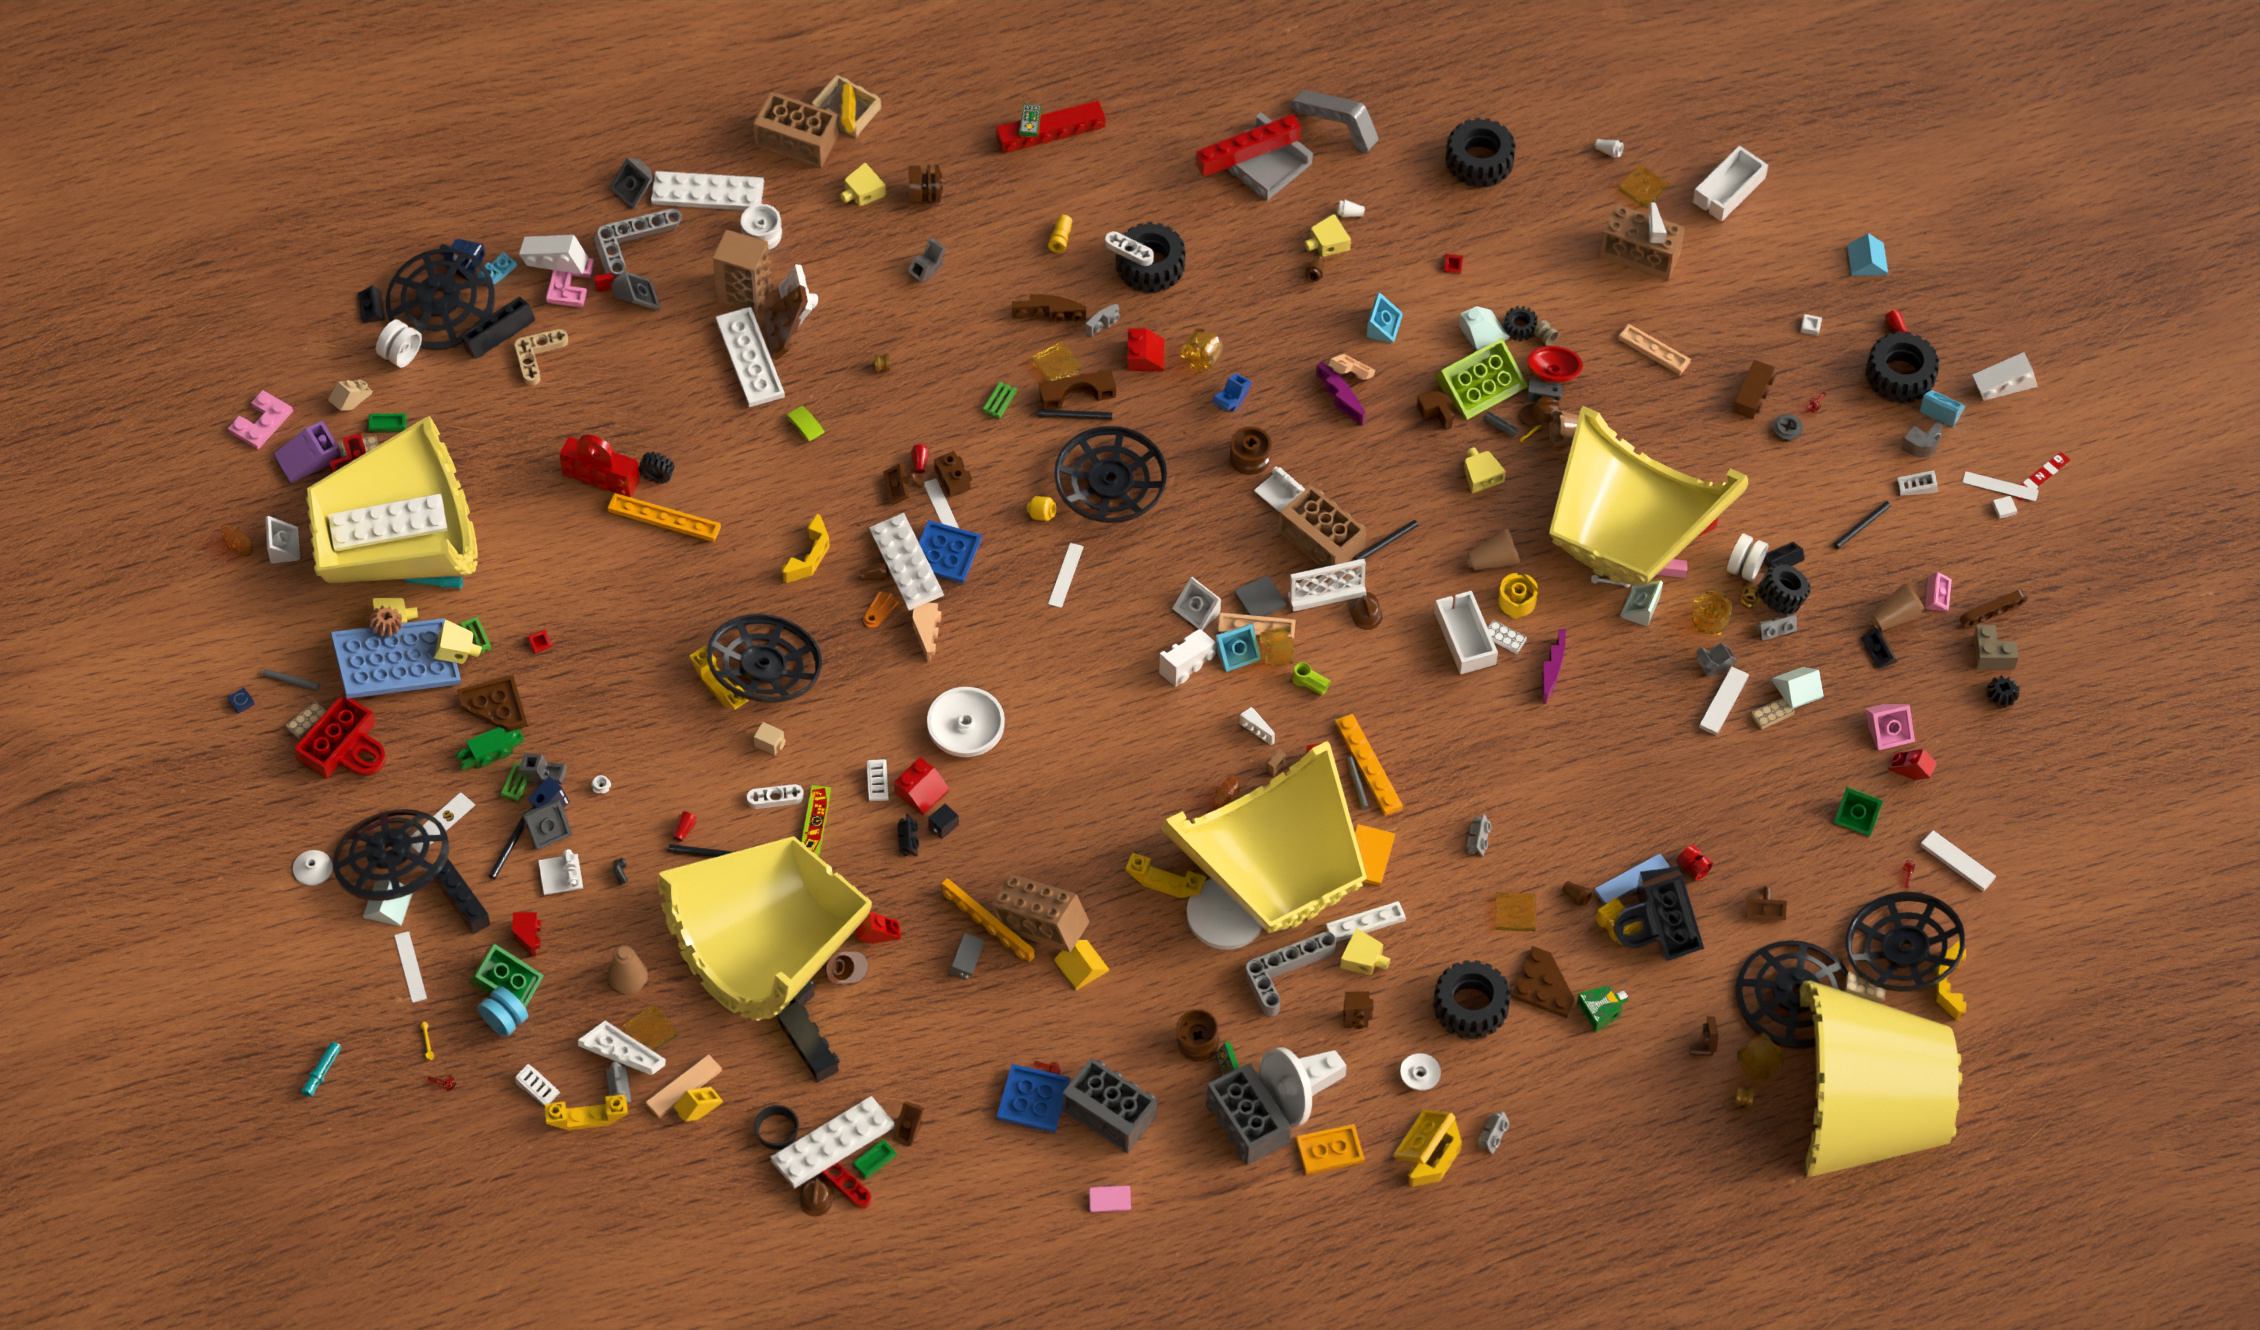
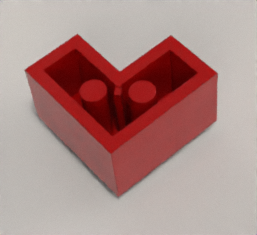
M361 433L341 438L346 457L328 461L332 473L366 453Z

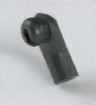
M624 858L613 861V874L619 885L628 882L622 870L627 865Z

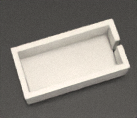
M1739 146L1695 189L1693 203L1705 211L1709 209V214L1722 222L1766 178L1768 165Z
M1472 591L1455 595L1454 609H1452V596L1436 600L1434 613L1460 675L1496 665L1498 651Z

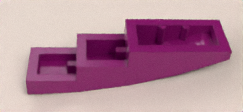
M1320 361L1317 364L1316 376L1326 383L1325 391L1335 397L1334 405L1363 426L1366 413L1358 398L1334 370L1323 361Z
M1558 629L1557 645H1551L1550 661L1543 662V704H1547L1560 675L1565 650L1566 629Z

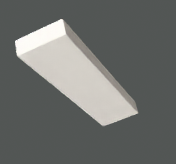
M1731 667L1701 721L1700 729L1717 736L1749 677L1748 673Z
M1934 830L1921 843L1922 848L1983 892L1996 878L1993 873Z
M1398 901L1326 923L1325 929L1327 932L1333 933L1336 936V942L1351 938L1356 928L1364 933H1368L1406 921V917Z

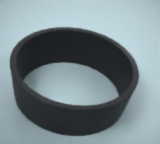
M772 1105L766 1107L757 1115L754 1123L755 1132L764 1146L770 1149H783L791 1145L796 1139L799 1120L795 1112L783 1105ZM783 1115L794 1123L796 1131L785 1142L770 1143L759 1135L760 1125L770 1116Z

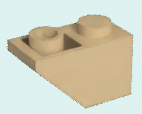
M362 380L338 381L328 400L341 411L353 410L369 397L373 391Z

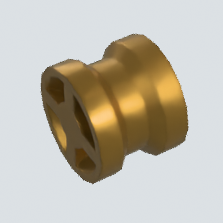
M889 353L884 355L874 354L875 372H880L881 370L890 371Z
M1747 585L1743 588L1740 602L1745 608L1753 609L1758 606L1760 599L1758 587Z
M1738 1086L1735 1106L1743 1105L1751 1109L1754 1089L1745 1090L1743 1087Z

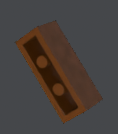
M1753 360L1734 401L1732 412L1750 419H1754L1756 413H1760L1763 403H1761L1762 399L1766 400L1769 393L1767 388L1769 385H1773L1776 375H1773L1775 367Z

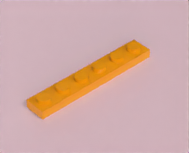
M614 493L608 506V512L711 542H715L721 528V523Z
M1350 714L1335 720L1339 733L1384 815L1387 816L1402 810L1403 805L1354 715Z
M948 878L942 883L943 895L948 900L955 901L960 910L963 912L967 911L976 923L983 924L992 936L996 935L1000 938L1001 943L1005 947H1011L1020 959H1025L1029 963L1035 958L1034 949L957 885Z

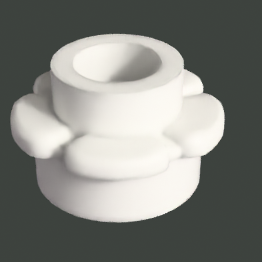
M603 775L595 777L592 782L593 791L598 794L607 793L609 787H611L610 780Z

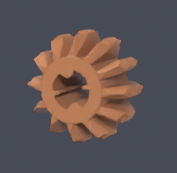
M382 605L380 609L375 608L370 615V629H374V634L380 633L381 637L387 635L390 638L392 634L397 635L398 631L402 628V616L398 613L397 609L392 610L391 606L385 608Z

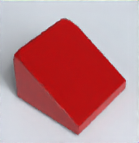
M1445 254L1443 272L1462 274L1464 255Z
M545 629L526 637L534 654L553 647Z

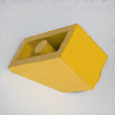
M712 1087L691 1089L685 1091L674 1108L678 1112L679 1117L685 1120V1122L699 1120L719 1106L723 1100Z

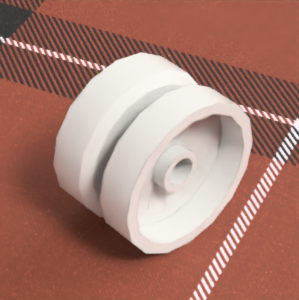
M756 204L743 212L741 216V232L743 235L767 241L769 250L778 245L782 236L781 218L779 212L774 207L768 204Z
M393 320L380 334L376 345V353L400 368L405 367L414 359L420 348L421 333L411 327L408 328L406 324L399 320Z
M1743 533L1732 551L1727 572L1737 575L1742 570L1743 579L1752 582L1763 563L1768 543L1758 540L1753 545V538Z

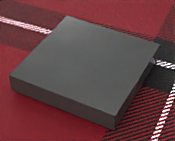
M1268 575L1235 590L1236 597L1248 615L1266 617L1285 608L1287 604Z
M559 799L522 814L536 850L572 835Z

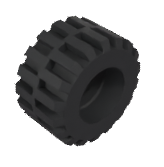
M1782 563L1774 564L1758 584L1759 596L1763 599L1765 605L1767 604L1770 609H1774L1777 613L1781 612L1785 615L1787 613H1796L1810 595L1811 589L1809 588L1810 583L1807 582L1808 579L1795 567H1790L1788 564L1783 565Z

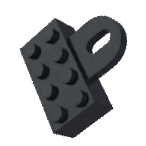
M1677 870L1641 882L1640 885L1645 903L1623 910L1618 914L1614 922L1615 936L1623 945L1637 948L1658 941L1661 955L1666 961L1704 949L1683 876ZM1637 921L1642 922L1643 927L1640 931L1624 934L1623 929L1626 925Z

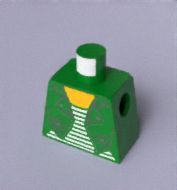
M1606 985L1579 993L1577 1004L1597 1033L1621 1016L1623 1008L1621 1004L1628 1001V996L1624 990L1614 994L1611 987Z

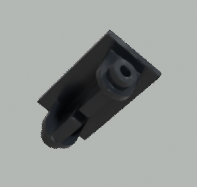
M906 814V819L901 818L897 823L898 836H905V838L898 839L899 852L902 856H908L910 852L918 856L919 840L916 832L918 831V824L909 814Z

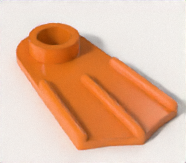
M880 591L877 593L863 617V623L866 627H877L899 604V601L892 593ZM869 618H874L875 620H874V621H869L868 619H869Z

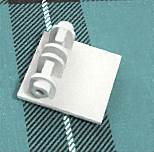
M1274 467L1272 470L1273 475L1254 491L1280 513L1305 489L1291 478L1289 474L1284 472L1281 467Z
M565 850L561 857L539 860L544 895L583 889L578 854H573L571 850Z

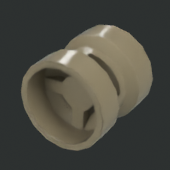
M1546 320L1541 321L1533 330L1537 337L1542 338V342L1546 346L1551 345L1559 336V332L1555 328H1551L1550 323Z

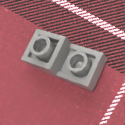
M1111 305L1095 314L1086 323V335L1093 337L1096 332L1101 331L1103 326L1109 328L1113 323L1115 324L1120 316L1119 305Z

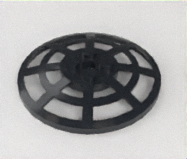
M449 248L425 251L408 260L393 276L386 294V311L390 322L395 320L394 317L404 312L408 320L417 326L416 330L421 335L424 329L429 331H447L450 340L441 342L421 340L420 348L427 350H446L462 345V340L460 336L456 337L453 327L463 322L470 313L480 318L476 323L478 324L492 314L495 305L494 283L486 267L474 256L464 251ZM441 253L459 255L454 262L443 260L431 262L430 255ZM423 258L424 265L414 270L408 278L399 277L410 265ZM466 258L470 259L481 269L485 277L473 279L470 272L461 264ZM449 266L450 268L446 274H435L433 267ZM423 270L427 271L428 277L421 283L413 281ZM459 270L466 276L468 281L457 283L452 277ZM394 284L403 285L401 305L391 310V292ZM488 285V301L485 310L482 311L475 307L477 299L476 286ZM408 287L416 289V298L406 302ZM471 288L469 303L461 300V290ZM436 293H443V296L440 299L434 298ZM419 305L424 312L420 321L410 313L409 309ZM457 307L464 309V312L459 317L451 321L450 313ZM430 316L442 317L444 324L432 325L427 324Z
M1101 426L1079 433L1062 448L1055 463L1054 477L1060 497L1071 510L1090 520L1118 523L1135 519L1152 509L1164 492L1167 468L1159 448L1143 434L1120 426ZM1116 435L1114 445L1091 449L1086 441L1097 436ZM1123 437L1138 441L1149 451L1140 457L1132 450L1122 447ZM1080 444L1085 453L1077 460L1074 467L1070 468L1062 465L1068 453ZM1113 452L1112 458L1099 460L1096 454ZM1120 453L1131 457L1135 462L1128 465L1124 461L1119 460ZM1152 457H1155L1159 464L1161 481H1150L1146 462ZM1087 459L1092 462L1093 466L1090 468L1089 473L1079 471ZM1141 467L1144 481L1133 480V471ZM1060 472L1071 475L1074 495L1065 496L1061 487ZM1108 476H1113L1115 480L1107 481L1106 478ZM1077 478L1088 480L1090 488L1080 491ZM1132 487L1142 488L1134 500L1127 495ZM1148 488H1159L1156 497L1149 505L1143 509L1137 505L1147 493ZM1093 494L1102 498L1101 506L1092 503L1086 497ZM1118 498L1125 503V505L1118 507H1108L1110 500ZM1081 500L1087 506L1099 510L1098 516L1080 510L1072 503ZM1128 508L1135 512L1122 517H1106L1107 512H1118Z
M748 614L730 619L714 631L707 647L708 666L717 681L732 693L757 702H784L800 697L815 685L822 667L821 652L812 636L792 621L773 615ZM769 624L775 626L772 635L762 633L748 634L745 625ZM733 628H738L741 637L732 641L727 648L717 642L723 634ZM782 629L798 636L805 642L806 646L796 650L789 642L779 638ZM752 640H767L769 643L768 645H754ZM745 643L747 649L744 650L742 655L733 651L738 645ZM777 644L785 647L790 653L787 655H783V653L775 647ZM713 649L724 654L723 665L725 671H716L712 662ZM810 651L815 661L814 674L803 673L801 656ZM729 657L740 662V669H730ZM795 659L797 672L786 670L787 662ZM764 662V663H766L767 665L764 666V665H761V664H759V663ZM745 675L752 681L750 685H746L736 676ZM783 676L794 678L783 687L778 682ZM722 677H730L737 685L746 689V692L732 686ZM800 679L811 680L807 686L797 692L789 694L786 691L792 688ZM759 683H770L774 689H758L757 687ZM754 693H761V694H775V693H779L781 696L767 697V696L754 695Z
M395 809L381 812L355 825L341 839L333 856L335 877L345 891L361 899L386 901L401 898L420 890L439 874L448 859L450 850L449 839L443 825L435 817L425 812L411 809ZM398 815H410V816H415V817L412 818V819H407V818H390V819H388V817L398 816ZM424 818L433 822L441 835H428L425 828L418 822ZM380 820L379 822H376V823H374V824L368 826L367 828H365L364 830H362L360 833H356L357 831H359L360 829H362V828L365 827L366 825H368V824H370V823H372V822H374V821ZM389 823H405L400 829H389ZM381 826L380 832L373 836L366 835L370 830ZM414 826L420 831L422 836L410 837L406 832ZM349 839H354L350 846L348 857L338 862L343 846ZM359 841L367 842L365 850L354 853ZM442 841L440 854L435 863L431 864L424 858L428 853L430 842ZM423 842L419 855L412 853L413 844ZM367 857L369 864L363 870L357 865L355 860ZM407 859L412 861V863H410L406 867L396 871V867L404 863ZM349 863L352 869L360 875L355 886L350 884L339 870ZM418 865L427 870L424 875L415 881L400 887L398 877L409 873ZM376 867L388 869L389 873L375 874L372 871ZM367 879L377 881L390 880L392 889L372 891L362 889Z
M1898 892L1879 897L1859 910L1848 927L1845 947L1852 968L1866 982L1885 990L1910 992L1933 986L1953 972L1964 953L1965 932L1957 913L1944 901L1924 893ZM1912 901L1924 903L1927 906L1923 914L1913 912L1898 913L1895 903ZM1888 906L1890 916L1881 919L1872 928L1862 922L1873 911L1880 907ZM1937 908L1945 913L1952 920L1955 927L1944 932L1939 923L1930 918L1934 909ZM1901 919L1919 920L1916 926L1902 925ZM1893 922L1895 928L1887 932L1886 935L1878 932L1883 926ZM1926 924H1929L1939 935L1928 938L1923 929ZM1857 929L1867 934L1864 943L1865 953L1853 954L1852 941ZM1958 934L1960 940L1956 959L1945 958L1948 950L1947 939ZM1873 938L1882 942V951L1870 952ZM1942 942L1940 956L1929 954L1931 945ZM1904 944L1911 945V947L1908 949L1901 948V946ZM1885 958L1890 965L1884 971L1874 960ZM1925 960L1934 963L1930 968L1919 973L1917 966ZM1855 961H1868L1869 965L1881 976L1877 980L1870 978L1859 969ZM1940 965L1949 966L1941 975L1923 982L1922 977L1929 975ZM1898 967L1909 968L1911 975L1901 976L1894 975L1893 973ZM1888 979L1899 981L1914 980L1916 985L1896 986L1885 984Z
M1795 940L1772 943L1752 954L1740 970L1736 983L1737 1005L1748 1026L1765 1040L1786 1048L1816 1047L1815 1038L1793 1039L1795 1028H1807L1815 1025L1813 1019L1796 1021L1797 1013L1811 1012L1810 1006H1800V993H1794L1791 988H1800L1804 981H1813L1820 984L1819 980L1828 976L1832 988L1838 990L1836 979L1832 973L1842 970L1846 977L1848 970L1836 956L1815 944ZM1781 946H1799L1798 953H1787L1777 957L1770 954L1768 950ZM1807 948L1824 954L1835 964L1827 967L1818 959L1806 955ZM1761 955L1767 963L1760 969L1757 978L1744 979L1750 964L1756 957ZM1786 959H1797L1796 967L1787 969L1779 962ZM1805 960L1814 963L1822 970L1813 974L1804 969ZM1771 966L1779 973L1774 981L1763 980L1764 974ZM1743 987H1755L1756 999L1761 1008L1752 1015L1744 1001ZM1761 987L1772 988L1774 999L1766 1003L1762 996ZM1779 1005L1789 1012V1018L1785 1019L1777 1015L1772 1009ZM1766 1014L1775 1022L1787 1026L1786 1036L1781 1037L1768 1031L1757 1021Z

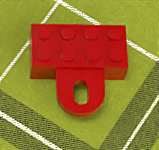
M584 434L579 439L569 436L559 453L562 474L568 478H574L585 484H591L602 490H608L630 498L640 482L638 461L614 452L613 448L605 440L597 436Z
M342 693L295 746L296 760L326 779L330 777L340 764L361 776L377 773L384 766L386 755L383 746L367 735L376 724L373 712L351 698L346 699L345 694ZM366 752L376 759L372 763H367L359 758L358 754Z

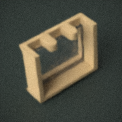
M838 75L833 78L812 102V105L836 113L838 116V128L855 138L858 137L859 133L877 112L881 111V99L877 95L865 91L861 86H856L848 79ZM848 83L851 84L856 96L855 131L847 132L846 127L842 126L840 115H842L841 104H843L841 93L843 92V85Z

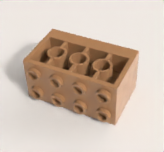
M771 92L754 122L755 146L822 168L839 136L838 116L830 110H824L815 105H809L797 99H791L782 94Z
M1616 204L1604 230L1600 257L1669 280L1681 254L1685 227L1662 220L1666 230L1665 243H1650L1649 215Z
M730 230L725 231L713 256L717 301L742 309L751 307L752 311L756 313L759 312L761 307H764L766 295L771 292L773 282H771L772 272L770 271L771 261L769 260L770 250L768 249L767 241Z
M1312 485L1280 511L1278 532L1322 568L1351 562L1356 555L1365 549V526L1355 521L1347 511H1343L1333 500H1329L1321 490L1314 488Z
M1010 874L991 904L999 921L1019 937L1067 952L1072 951L1090 922L1076 893Z

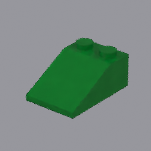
M493 944L487 948L468 982L489 994L498 986H502L515 995L526 1008L544 975L496 944Z

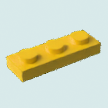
M848 83L843 85V92L841 93L843 104H841L842 115H840L842 126L846 127L847 132L855 131L856 96L851 84Z

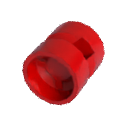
M1691 844L1681 852L1676 862L1684 870H1688V874L1699 881L1709 873L1714 863L1706 855H1701V850L1694 844Z

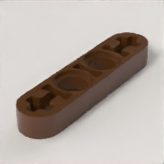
M2022 589L2014 591L1964 613L1959 621L1965 629L1971 628L2023 605L2028 600V597Z

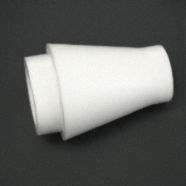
M1598 139L1595 149L1614 158L1616 156L1620 157L1623 151V143H1620L1619 140Z
M1347 200L1339 201L1337 215H1341V217H1363L1365 207Z

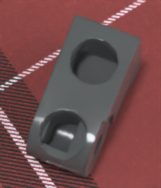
M1530 377L1527 401L1537 402L1541 397H1551L1559 402L1561 401L1563 387L1559 383L1537 382V377Z

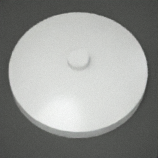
M958 687L944 692L932 703L927 716V727L932 741L944 752L958 757H973L991 750L999 742L1004 732L1005 717L1000 703L988 692L974 687Z
M1212 879L1205 881L1200 895L1190 896L1187 905L1189 927L1193 934L1208 946L1225 950L1237 949L1251 943L1263 929Z
M1283 1047L1268 1050L1260 1062L1259 1078L1288 1120L1291 1128L1303 1125L1308 1120L1312 1108V1093L1306 1071L1300 1060L1290 1050Z

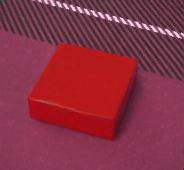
M612 273L594 276L597 292L612 289L611 283L614 281Z

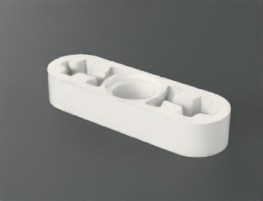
M1110 232L1106 235L1105 244L1108 249L1142 266L1152 264L1154 253L1150 248L1118 232ZM1127 246L1134 247V250L1128 252L1124 248Z
M796 784L752 789L747 794V803L753 809L795 805L802 802L804 798L803 789ZM792 792H796L797 797H793ZM773 793L781 795L778 800H772L770 796ZM758 796V801L755 802L754 797Z

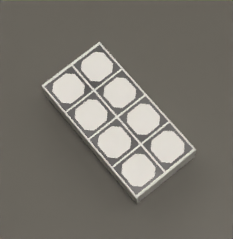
M1495 620L1488 627L1493 642L1515 654H1518L1526 642V636Z

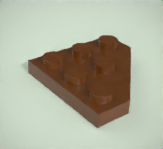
M797 286L764 312L770 353L773 359L778 360L791 347L789 341L792 333H796L801 321L799 315L802 308L805 309L808 303L805 286Z
M513 675L457 689L462 710L507 731L528 727Z
M1532 946L1511 998L1567 1018L1574 1003V997L1551 952Z

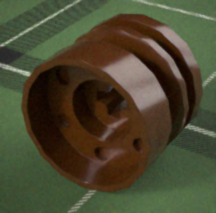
M935 164V173H931L930 165H927L926 173H922L920 165L908 166L910 204L922 203L923 195H927L929 203H932V195H936V203H941L943 177L939 164Z
M1193 1009L1185 1012L1179 1018L1176 1024V1034L1181 1054L1189 1060L1201 1062L1214 1056L1219 1048L1220 1041L1218 1024L1215 1017L1205 1010Z

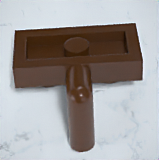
M900 464L883 471L889 501L892 505L910 498L907 483L912 481L919 488L925 485V482L914 473L905 476L903 467Z
M1763 886L1761 888L1763 899L1747 898L1746 918L1786 920L1787 900H1771L1770 886Z
M1707 1016L1706 1023H1703L1702 1034L1704 1035V1044H1707V1048L1690 1047V1055L1712 1056L1714 1052H1717L1718 1029L1715 1016Z

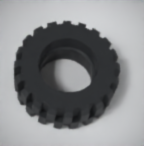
M1480 118L1468 119L1464 121V124H1458L1451 131L1447 141L1446 165L1450 173L1454 177L1457 176V180L1460 182L1464 181L1469 186L1476 185V187L1486 185V187H1489L1493 183L1496 185L1501 182V179L1504 180L1508 177L1513 169L1516 144L1512 133L1508 132V129L1504 125L1501 126L1499 122L1490 121L1491 119L1485 118V120ZM1472 147H1485L1492 150L1495 155L1489 158H1476L1468 154L1466 150Z
M1147 222L1144 225L1143 223L1137 224L1135 228L1132 226L1128 229V233L1124 232L1122 234L1166 257L1162 262L1142 266L1116 253V270L1121 280H1125L1126 285L1129 287L1133 286V289L1137 291L1139 289L1143 290L1144 293H1149V291L1157 293L1161 289L1163 291L1169 289L1170 285L1174 286L1177 280L1181 279L1185 270L1186 250L1183 239L1180 238L1176 231L1173 232L1172 228L1169 226L1164 227L1161 223L1153 224V222ZM1127 246L1124 249L1131 252L1134 250V247Z
M1895 332L1894 335L1889 333L1884 338H1879L1871 348L1866 367L1867 381L1869 385H1872L1873 391L1879 392V396L1888 398V401H1899V403L1903 404L1905 401L1912 403L1916 399H1923L1924 395L1934 387L1939 370V357L1936 354L1935 348L1933 346L1930 347V343L1926 339L1922 340L1921 336L1917 334L1916 336L1911 335L1910 332H1906V334ZM1897 360L1906 361L1912 364L1918 372L1909 375L1899 374L1893 371L1887 364Z
M1464 960L1463 964H1459V962L1452 964V969L1447 967L1443 971V975L1439 976L1433 1000L1434 1013L1436 1018H1440L1439 1023L1442 1027L1447 1026V1031L1451 1034L1455 1032L1458 1034V1037L1469 1036V1039H1475V1036L1484 1038L1487 1036V1033L1492 1035L1496 1032L1497 1028H1501L1504 1024L1510 1005V986L1507 985L1505 976H1500L1501 972L1497 968L1492 969L1491 964L1486 963L1484 965L1478 960H1475V962ZM1464 989H1476L1483 992L1491 1003L1480 1010H1468L1457 1004L1453 996Z

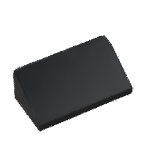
M374 285L360 291L358 296L362 322L371 323L385 320L381 291Z
M1791 542L1766 553L1763 561L1768 569L1774 564L1778 565V563L1788 564L1791 567L1805 560L1804 551L1795 542Z
M1878 628L1861 637L1878 669L1898 662L1886 638Z

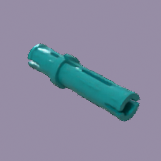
M457 576L404 579L405 583L440 586L443 589L445 587L462 589L463 577Z
M336 1042L329 1043L317 1066L309 1073V1078L301 1089V1093L306 1097H312L319 1084L323 1083L326 1072L342 1049Z

